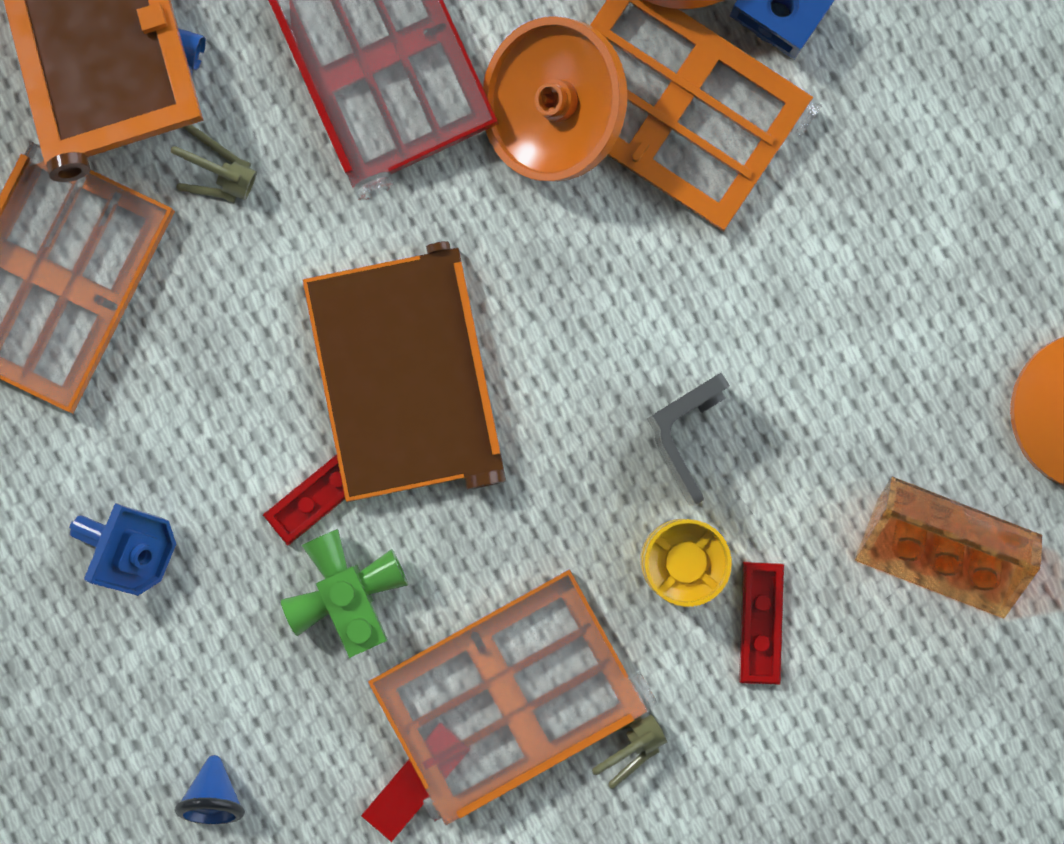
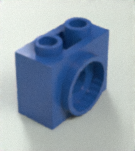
M737 0L729 16L754 32L761 40L770 43L795 60L835 0ZM774 3L784 4L789 10V16L779 17L775 15L771 10V5Z

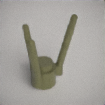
M193 125L183 127L195 138L232 163V165L225 162L223 166H220L189 151L173 146L171 147V153L217 174L216 184L222 186V189L178 183L176 186L177 190L222 198L232 203H235L237 197L246 200L257 176V171L250 169L251 163L238 158Z
M652 714L643 719L641 716L634 718L633 722L618 729L617 731L628 728L632 729L625 733L630 744L592 769V773L598 775L635 752L638 755L609 782L608 785L611 789L619 785L647 759L659 753V747L667 743L664 733Z

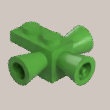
M338 529L301 545L325 579L316 583L319 591L281 599L283 612L294 634L299 636L330 614L349 658L386 642L388 639L371 602L374 600L371 594L408 586L405 573L393 549H390L360 571L358 565L347 569Z

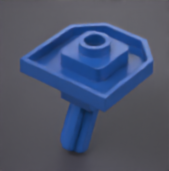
M117 503L114 504L106 525L79 515L69 526L71 529L70 535L73 538L96 547L84 580L91 584L137 596L162 581L176 546L168 520Z

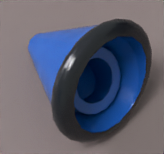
M211 755L206 760L182 800L175 806V813L178 817L201 824H227L243 818L245 810L239 803L219 756Z

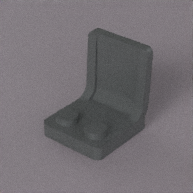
M722 372L647 418L655 432V442L688 505H697L704 498L671 438V427L678 418L697 407L703 413L726 399L722 391L730 387Z

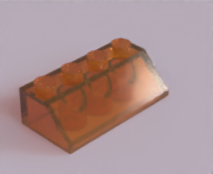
M891 476L876 502L855 561L998 617L1005 618L1041 568L1043 535Z

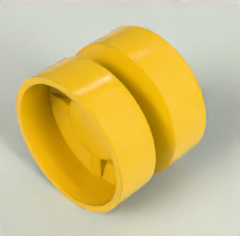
M674 519L657 526L648 535L641 550L640 566L646 583L657 595L672 604L693 607L711 601L724 589L731 574L732 558L727 542L715 528L698 520Z

